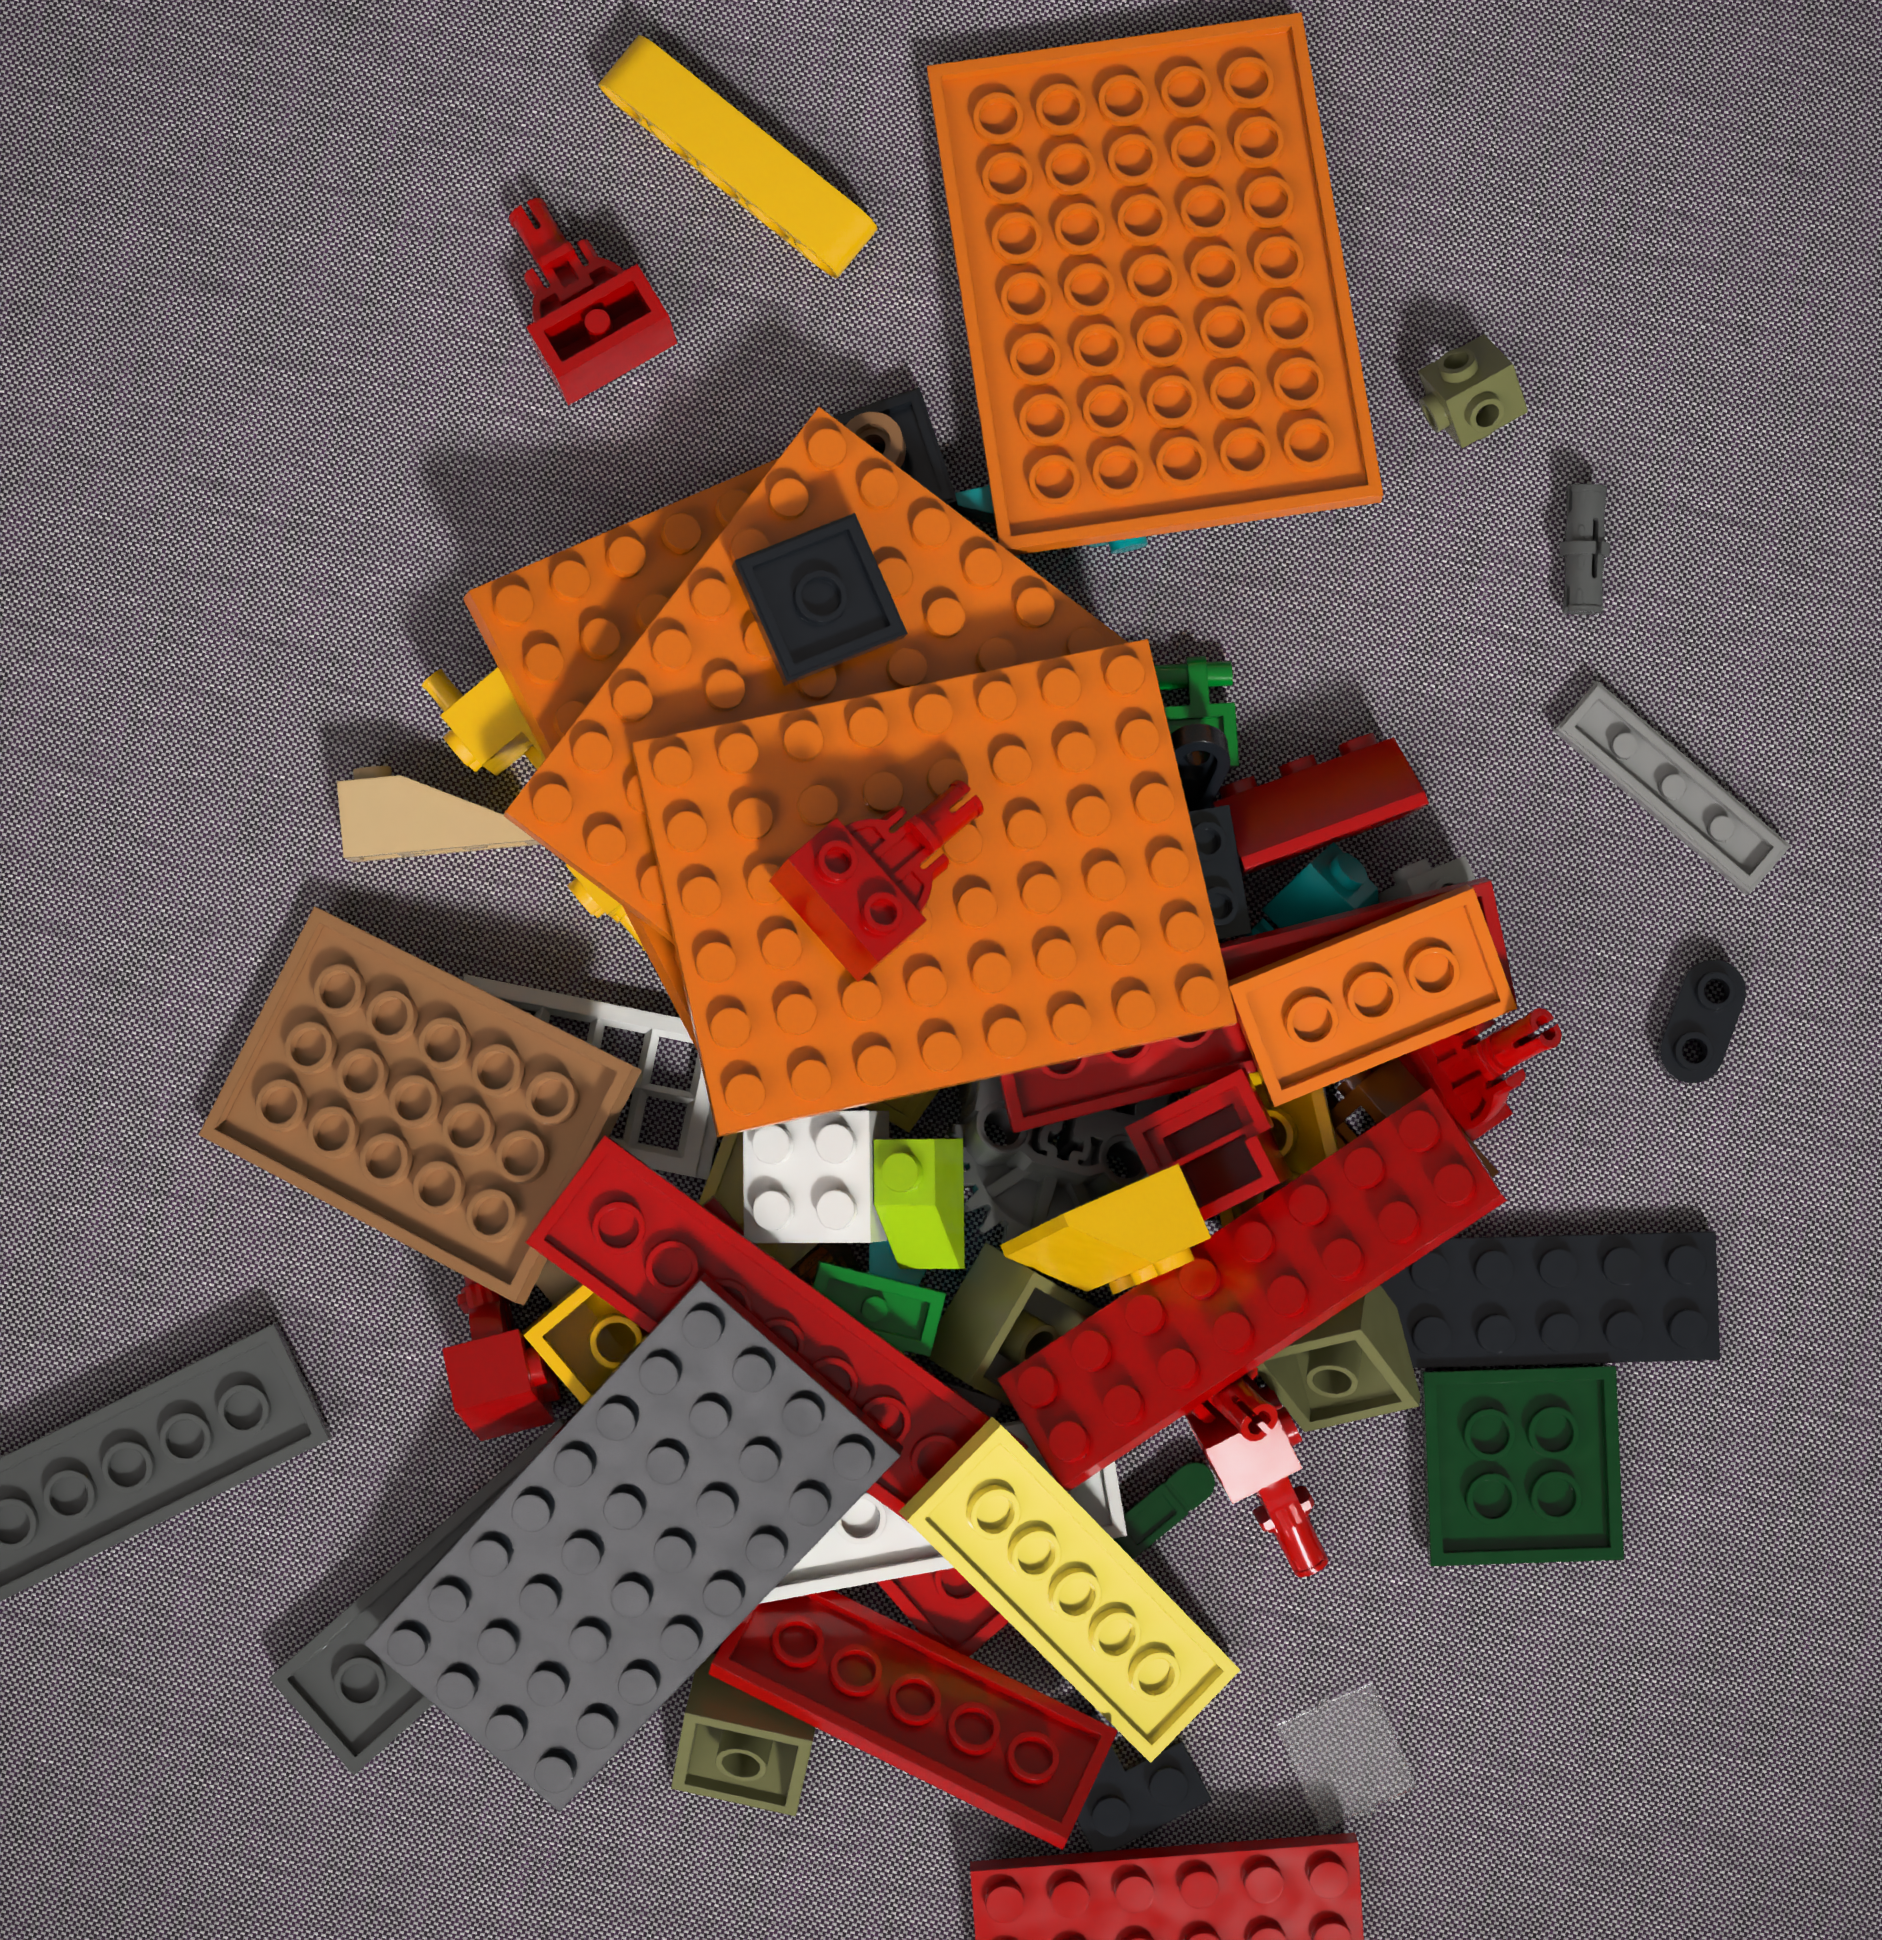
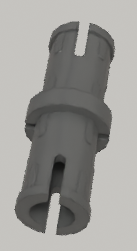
M1600 484L1567 485L1565 541L1560 542L1559 556L1565 558V591L1562 613L1570 615L1603 614L1604 558L1610 557V543L1605 542L1604 527L1607 486Z

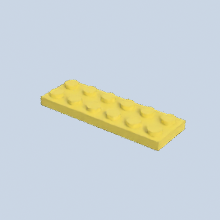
M993 1417L899 1511L1150 1763L1240 1671L1227 1655Z

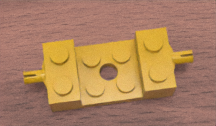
M498 667L465 695L456 688L445 675L443 669L437 670L422 683V688L431 695L443 710L440 716L451 728L442 738L461 761L474 772H477L481 767H485L497 777L523 754L537 770L546 758ZM566 864L567 868L576 877L567 887L591 915L594 914L596 918L606 913L616 923L620 922L639 943L642 950L645 951L622 905Z

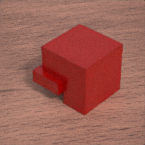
M1241 1068L1125 1127L1149 1176L1179 1164L1204 1221L1293 1177L1269 1130L1275 1126L1245 1068Z

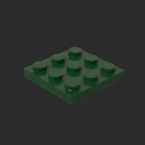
M1589 1365L1420 1371L1427 1559L1430 1566L1624 1560L1616 1366Z

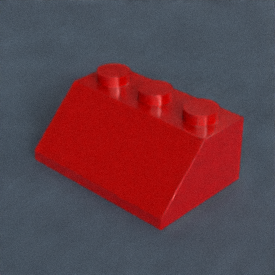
M1374 732L1338 745L1341 756L1317 764L1316 758L1312 754L1278 767L1282 778L1258 786L1255 777L1251 776L1221 787L1219 793L1222 799L1213 802L1210 808L1230 806L1242 876L1331 845L1333 842L1336 843L1408 817L1429 804L1424 789L1395 738L1392 737L1377 743Z

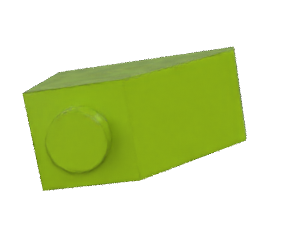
M963 1138L873 1139L874 1206L899 1269H965Z

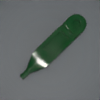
M1187 1461L1166 1477L1164 1482L1158 1483L1123 1512L1127 1536L1113 1538V1540L1134 1560L1186 1517L1190 1510L1193 1511L1212 1494L1215 1479L1211 1470L1204 1463L1198 1461Z

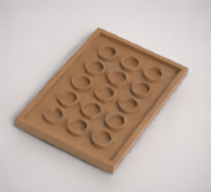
M314 906L199 1136L515 1303L525 1305L547 1261L546 1257L526 1244L525 1241L604 1134L608 1137L610 1136L642 1070Z

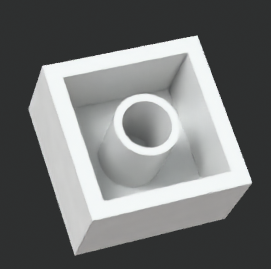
M836 1111L744 1131V1236L753 1243H872L888 1241L874 1206L873 1139H889V1111Z

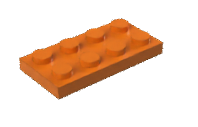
M1468 884L1228 981L1236 1016L1267 1098L1274 1107L1517 1009L1475 890Z

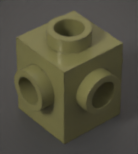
M1485 334L1460 348L1448 351L1440 359L1418 370L1426 396L1419 399V404L1427 422L1436 433L1445 430L1461 448L1486 438L1498 428L1528 412L1513 363Z

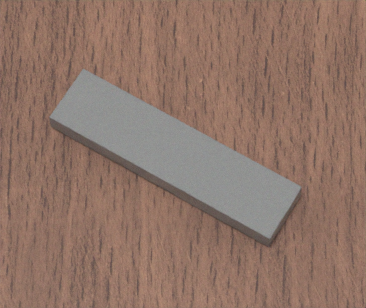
M1598 681L1592 684L1553 730L1554 733L1744 895L1751 894L1791 847L1790 844Z

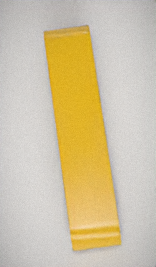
M638 35L599 82L598 86L601 91L622 111L831 277L837 279L878 230L873 220L855 203L644 36Z

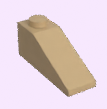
M390 766L357 768L353 770L354 780L337 781L343 858L353 863L541 845L505 818L503 814L402 775L392 776V768Z

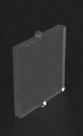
M1372 1683L1331 1701L1322 1697L1317 1701V1707L1275 1725L1321 1831L1363 1812L1367 1816H1372L1375 1814L1377 1806L1418 1789Z

